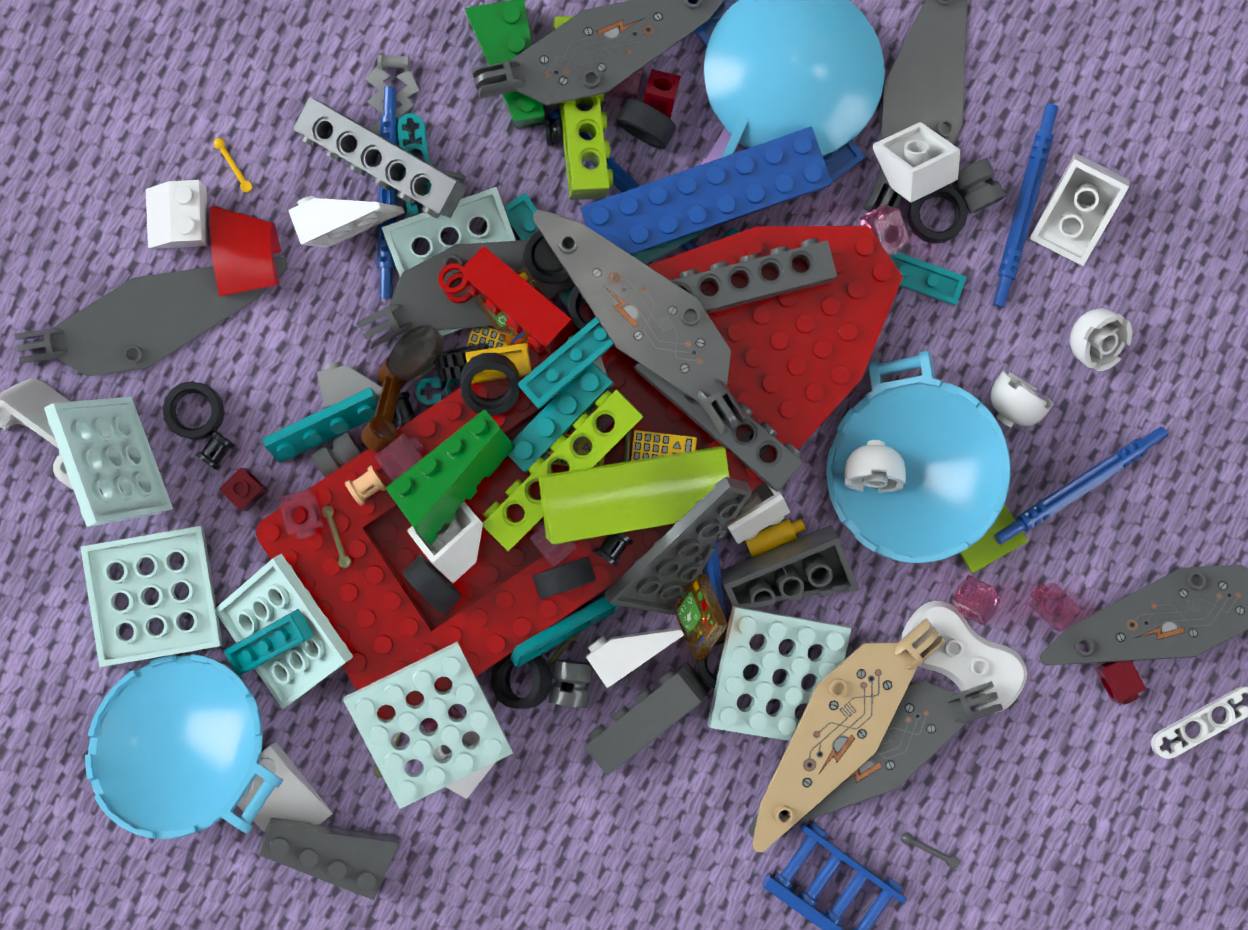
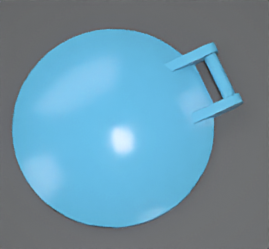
M738 0L724 13L711 34L704 60V79L709 103L714 114L718 116L721 123L726 127L727 132L731 135L722 157L738 152L735 151L737 145L748 149L811 126L822 156L837 151L864 129L873 116L881 98L885 74L884 58L874 28L860 9L851 1Z
M930 350L920 352L919 356L880 363L879 360L869 362L872 391L866 394V397L853 408H850L837 427L838 430L832 446L828 451L826 475L833 507L841 522L846 525L848 530L855 536V539L873 552H877L885 557L902 562L925 563L957 555L971 547L987 533L995 523L1005 504L1011 479V462L1003 431L990 410L975 396L958 386L936 379ZM921 368L922 370L921 376L884 383L883 375ZM868 441H884L885 446L892 447L901 454L905 463L906 483L903 484V489L885 493H878V488L864 486V492L850 489L845 486L844 473L847 459L857 448L867 445Z
M191 654V656L168 655L151 660L150 664L137 671L132 670L119 680L105 696L94 715L88 732L90 741L88 755H85L87 780L91 781L96 795L94 798L102 811L113 822L139 836L152 839L186 837L210 827L221 818L248 834L253 827L251 823L274 788H279L283 782L282 778L259 764L263 737L262 722L256 700L250 689L231 669L204 656ZM258 775L265 781L240 817L233 810Z

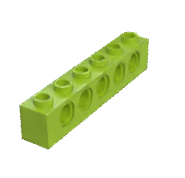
M574 16L555 17L552 31ZM604 94L559 103L569 200L605 198L609 188L613 187L612 169H607L606 159L610 158L609 140H604L603 130L607 129V116L605 111L601 112L600 101L604 100ZM579 103L586 104L590 110L581 111L576 105ZM588 132L592 135L593 139L585 140L580 137L579 133ZM586 160L592 161L596 168L587 169L582 162Z
M607 390L595 402L598 408L590 416L585 412L572 425L576 430L568 438L562 435L550 447L553 453L546 460L540 457L528 469L531 475L523 483L518 479L505 492L509 497L501 505L496 501L483 514L487 518L483 522V527L507 551L543 518L541 499L533 497L530 492L532 483L539 481L538 476L554 474L552 465L557 459L567 461L570 467L569 471L594 467L644 417L618 390H615L613 393ZM608 414L613 417L615 425L612 431L602 432L598 429L597 419L600 415ZM584 436L590 439L592 443L590 453L582 455L575 450L574 444L578 437ZM511 504H519L523 507L525 515L522 520L514 521L509 517L508 508Z

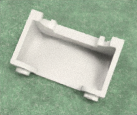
M29 378L0 392V428L8 431L11 426L16 424L29 427L58 448L44 407L52 403L71 401L43 381ZM59 454L53 464L54 474L59 481L73 490L63 459Z

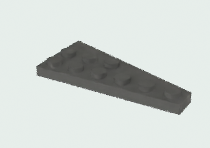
M725 477L717 482L715 487L703 499L699 500L682 519L674 524L673 528L661 539L657 540L653 547L636 560L634 565L604 593L608 603L674 615L677 610L675 603L678 599L685 598L688 593L686 586L690 581L697 579L715 551L714 542L717 538H723L726 534L727 529L725 525L728 520L737 517L751 495L752 491L748 483L730 477Z

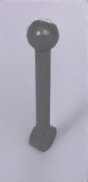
M908 832L902 834L901 841L904 844H912L947 862L950 868L954 869L959 866V859L956 856L949 857L914 839L912 834Z

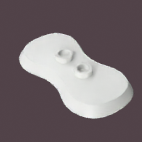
M931 601L915 611L903 630L902 639L927 618L931 623V627H935L939 632V636H942L946 641L919 665L920 667L947 676L959 687L961 692L992 681L994 684L992 689L966 698L969 701L985 694L997 692L999 699L977 707L976 709L978 710L996 704H1001L1003 710H1005L1017 699L1026 683L1027 668L1023 659L1016 651L1007 646L987 641L972 630L962 613L949 603Z

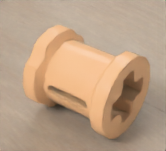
M372 465L367 468L368 472L356 480L345 482L349 492L360 506L365 504V499L377 491L386 490L385 483Z

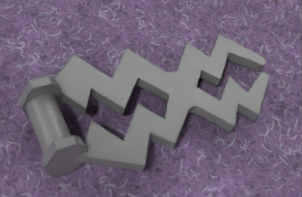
M384 53L378 54V65L366 78L370 84L379 90L367 103L381 113L382 116L384 87H389L384 81L391 78L389 74L383 71L384 67L403 68L405 70L396 76L407 85V87L396 94V100L402 104L395 111V117H398V121L414 107L408 97L420 90L410 70V55L392 56L384 55ZM380 121L370 128V130L379 135ZM407 126L404 127V130L408 131L410 135L413 134Z

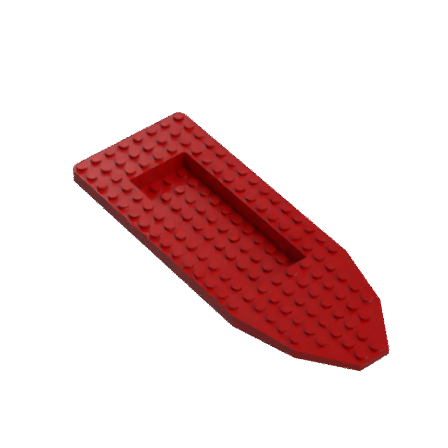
M756 226L648 265L662 276L667 277L669 280L680 278L679 274L684 271L698 269V273L709 271L711 265L719 262L728 261L729 265L741 263L740 258L757 253L760 258L771 255L770 250L778 247L788 246L789 250L801 247L800 243L809 239L819 238V242L828 240L837 273L835 281L708 313V316L731 349L727 387L737 403L741 401L753 412L751 418L759 425L765 422L777 432L775 438L780 443L785 445L788 442L797 450L862 379L903 278L869 226ZM797 258L792 261V268L796 272L804 273L808 270V265L803 259ZM766 266L761 269L764 279L773 281L778 278L775 268ZM735 274L731 277L732 285L738 289L745 288L748 285L747 278L742 274ZM704 282L700 286L701 292L706 296H714L718 292L717 286L713 282ZM587 303L579 308L580 316L585 322L589 323L596 317ZM528 344L531 369L533 371L550 355L544 350L540 354ZM615 345L601 356L607 376L615 383L609 391L613 393L615 390H618L644 416L632 428L631 456L635 430L696 437V450L722 446L634 370L638 364L637 361L617 349ZM526 376L519 377L520 381ZM501 379L472 384V389L480 397L487 399L497 398L508 390L509 380ZM460 387L397 429V438L386 451L375 452L367 449L264 518L257 526L256 536L270 559L280 554L283 555L304 587L310 592L320 610L328 618L341 640L346 644L353 658L342 665V668L355 688L359 690L457 641L476 677L512 653L515 646L546 630L614 584L619 577H622L634 565L636 560L653 547L657 540L661 539L673 528L674 524L622 532L634 542L632 545H627L618 558L619 564L617 567L593 552L595 548H600L608 535L552 544L546 538L543 517L507 551L482 526L476 563L452 583L461 593L462 598L446 614L441 613L403 576L402 572L419 555L429 562L430 560L407 532L412 525L387 490H379L365 499V504L360 506L349 492L345 482L356 480L368 472L367 468L372 465L387 487L477 416L479 413H475L465 404L461 396ZM520 389L517 402L511 409L491 417L512 442L552 399L538 409ZM594 404L589 411L593 413L598 406ZM602 414L598 417L597 427L600 431L610 432L614 428L615 422L612 416ZM744 425L737 427L735 431L736 438L741 442L743 435L751 431V429ZM572 427L566 434L571 435L576 429ZM625 436L605 455L604 465L624 462ZM768 446L767 451L760 458L765 463H772L776 458V452L772 447ZM726 450L730 478L747 482L751 491L764 483V481ZM507 456L489 478L484 477L477 485L475 495L470 500L466 498L464 502L483 523L487 519L483 514L496 501L501 505L509 497L505 492L518 479L523 483L531 473H525ZM552 465V470L554 473L569 471L570 467ZM539 481L533 482L530 487L532 496L537 499H541ZM511 504L508 508V515L512 520L520 521L524 518L525 511L521 505ZM324 506H331L334 510L332 516L346 556H349L352 560L348 568H342L338 563L340 555L327 518L321 512ZM586 556L589 557L596 577L595 581L545 599L539 598L532 578L533 575ZM440 677L435 681L434 686L438 691L445 692L452 687L453 683L448 677ZM411 691L406 696L407 703L413 706L421 704L424 700L423 694L419 691ZM383 705L378 709L377 714L380 718L388 720L395 715L396 711L390 705Z

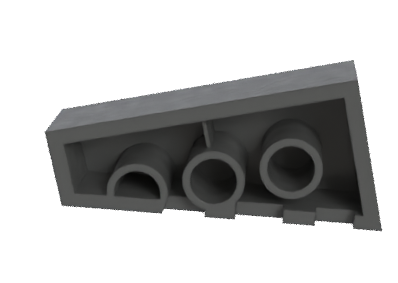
M832 525L721 570L722 582L731 604L750 609L774 605L777 601L790 599L793 602L803 600L802 597L820 594L822 597L834 595L833 592L848 590V592L859 590L840 540Z
M688 661L675 671L671 668L658 679L659 684L652 690L647 687L634 698L636 703L629 709L624 705L611 716L614 721L605 727L603 724H600L588 734L591 740L585 745V749L607 776L703 701L710 689Z
M270 818L258 845V855L374 900L397 850L399 840L397 835L379 834L367 830L358 829L357 831L342 829L338 826H320L308 822Z

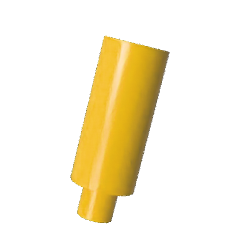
M788 518L759 531L752 540L745 541L752 557H755L798 539L796 534L806 530L802 519L791 523Z

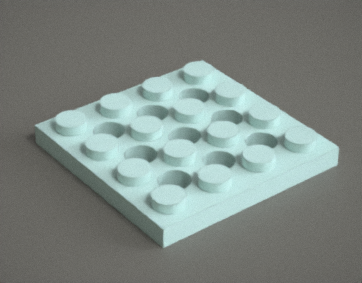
M497 187L461 199L451 218L440 215L437 219L424 212L382 227L400 277L402 272L456 244L516 241ZM481 217L487 222V230L483 234L476 235L470 231L469 224L473 218ZM452 227L457 230L459 238L455 244L446 245L441 240V233L445 228ZM417 238H426L430 243V249L425 255H417L413 251L412 245ZM463 328L420 331L423 342H427Z
M132 397L60 402L44 407L49 426L53 431L59 448V454L63 459L70 478V484L75 492L81 515L87 527L161 514L173 509Z
M204 526L80 547L99 667L223 646L219 619L215 609L216 600ZM175 552L181 553L185 559L183 567L179 570L173 569L169 563L171 555ZM146 557L154 562V570L149 575L143 574L139 568L140 562ZM114 563H120L124 567V575L120 580H114L110 576V567ZM180 582L187 584L189 587V595L184 600L178 599L174 594L175 586ZM151 587L159 592V600L154 605L148 604L144 599L146 590ZM119 593H124L129 598V605L125 610H119L114 604V599ZM185 612L190 613L194 617V625L189 630L183 629L179 624V618ZM155 617L161 619L164 623V630L159 635H154L149 629V623ZM124 623H129L134 629V635L130 640L122 639L119 634V628Z
M282 554L271 559L215 608L217 616L236 643L294 610H300L314 636L254 668L282 709L295 702L353 658L346 644L341 640L328 618L320 610L310 592L304 587L293 571L292 566Z
M732 605L707 726L713 729L790 741L800 722V719L795 717V709L800 704L808 705L817 684L845 660L851 628L845 625ZM755 634H762L764 637L763 645L759 649H751L749 645L751 637ZM785 639H791L793 643L792 650L788 654H780L779 644ZM814 644H819L821 646L820 656L814 660L809 659L808 649ZM749 664H756L758 668L756 676L752 679H745L743 676L744 668ZM778 669H785V681L781 684H774L772 681L773 673ZM807 674H813L815 676L814 685L809 689H803L801 686L802 678ZM743 694H750V705L745 709H739L737 707V699ZM771 699H779V710L774 714H768L766 712L767 703Z
M458 641L345 696L343 699L399 809L513 754L512 748ZM440 677H448L453 684L448 691L441 692L435 688V681ZM411 691H419L423 694L424 700L419 705H410L406 701L407 694ZM454 704H461L466 708V713L462 718L454 719L448 714L449 708ZM383 705H390L396 712L391 719L384 720L378 716V709ZM426 718H432L436 720L438 726L435 731L426 733L420 729V723ZM469 731H474L480 736L478 743L472 746L462 742L463 735ZM404 732L410 739L405 746L398 747L392 743V736L395 733ZM440 745H446L452 752L447 759L440 760L434 756V750ZM412 759H417L423 764L422 770L415 774L409 773L405 769L406 763Z

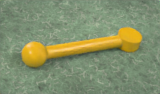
M216 138L213 145L221 151L241 183V190L245 193L250 192L253 186L251 182L245 180L225 148V140Z

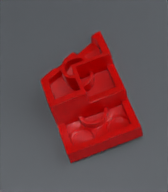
M219 206L210 207V242L219 297L279 285L280 282L273 254L281 253L275 223L253 218L247 214L229 211Z

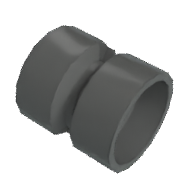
M988 158L979 160L959 170L958 180L955 181L958 190L965 192L964 200L970 214L989 207L1006 197L999 181H993L992 179L995 173Z
M347 431L333 440V448L328 446L322 447L311 456L326 478L363 453V451Z
M554 659L552 677L556 680V683L551 685L548 703L567 707L587 708L589 690L585 686L591 682L592 665ZM567 683L575 684L574 689L566 690Z

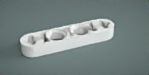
M1238 687L1158 731L1151 740V747L1154 753L1162 758H1174L1247 718V706L1240 705L1233 709L1227 701L1230 700L1231 704L1239 703L1243 700L1241 694L1248 695V687ZM1221 706L1226 711V719L1222 723L1217 724L1212 720L1211 715L1214 708ZM1191 721H1196L1200 726V733L1195 738H1189L1185 733V727ZM1177 729L1179 736L1185 741V744L1182 745V742L1177 740L1171 743L1170 752L1165 749L1160 750L1159 746L1163 744L1162 738L1165 737L1169 740L1176 738L1178 735L1174 731Z

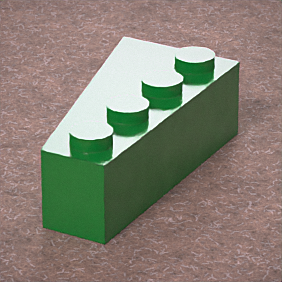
M509 0L464 8L468 22L488 65L510 61L532 46L524 0ZM517 91L501 94L516 129L545 124L542 103Z
M484 409L387 486L386 490L413 528L432 545L438 538L436 533L445 523L449 525L457 516L455 511L466 498L470 500L475 495L477 485L484 477L489 478L515 446Z

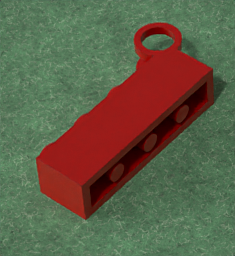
M485 246L464 267L453 263L446 265L439 272L438 284L451 302L462 304L469 301L472 297L476 298L479 295L485 300L483 305L496 317L499 313L507 319L505 324L517 335L523 332L529 338L527 340L528 344L540 354L544 350L551 356L568 341L570 335H574L577 332L570 317ZM453 270L462 272L450 276L444 285V278L448 272ZM463 280L459 286L451 288L455 281ZM465 289L468 290V292L462 297L452 296L454 294L461 293Z

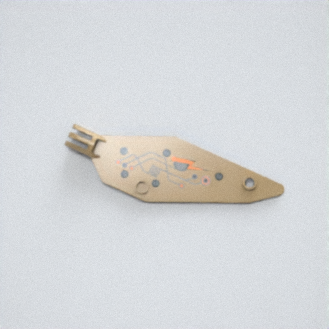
M927 618L899 642L863 643L817 684L760 803L752 842L755 851L764 852L876 753L917 667L946 642L942 636H939V632L935 627H931V623ZM787 810V815L784 818H779V813Z

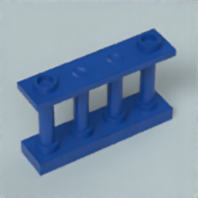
M805 823L801 825V830L808 836L781 874L777 873L775 877L767 873L761 882L763 888L822 930H847L840 925L843 921L841 917L868 879L883 890L856 928L853 927L851 930H870L893 897L903 904L907 900L901 893L903 887L890 877L884 881L828 841L826 839L828 833L815 823L810 827ZM819 843L833 854L806 892L802 891L799 895L790 889L793 885L791 881ZM844 861L858 872L831 910L827 909L824 913L815 907L818 903L816 899Z

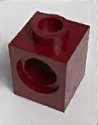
M651 69L643 103L650 105L671 119L681 76Z
M242 467L219 488L240 511H248L269 491L248 469Z
M1132 661L1106 662L1095 668L1111 701L1122 702L1125 705L1137 700L1140 697L1138 693L1146 690Z

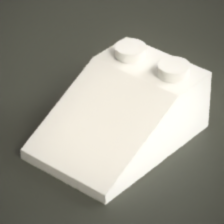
M1075 153L1029 239L1084 266L1127 192L1129 179Z
M315 196L299 200L297 202L298 206L288 210L301 245L324 248L340 243L405 213L403 207L390 204L315 198Z
M680 628L615 636L608 640L602 636L588 646L590 652L586 655V658L608 688L681 638L684 634Z
M277 742L261 752L259 764L283 779L279 788H274L253 820L263 832H265L270 818L319 825L333 814ZM258 775L237 804L243 812L265 781Z

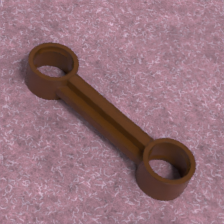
M396 355L389 356L378 369L377 375L383 385L374 417L361 431L363 443L375 452L386 451L397 438L398 432L392 420L400 390L413 375L408 362ZM375 431L379 432L384 438L380 437Z

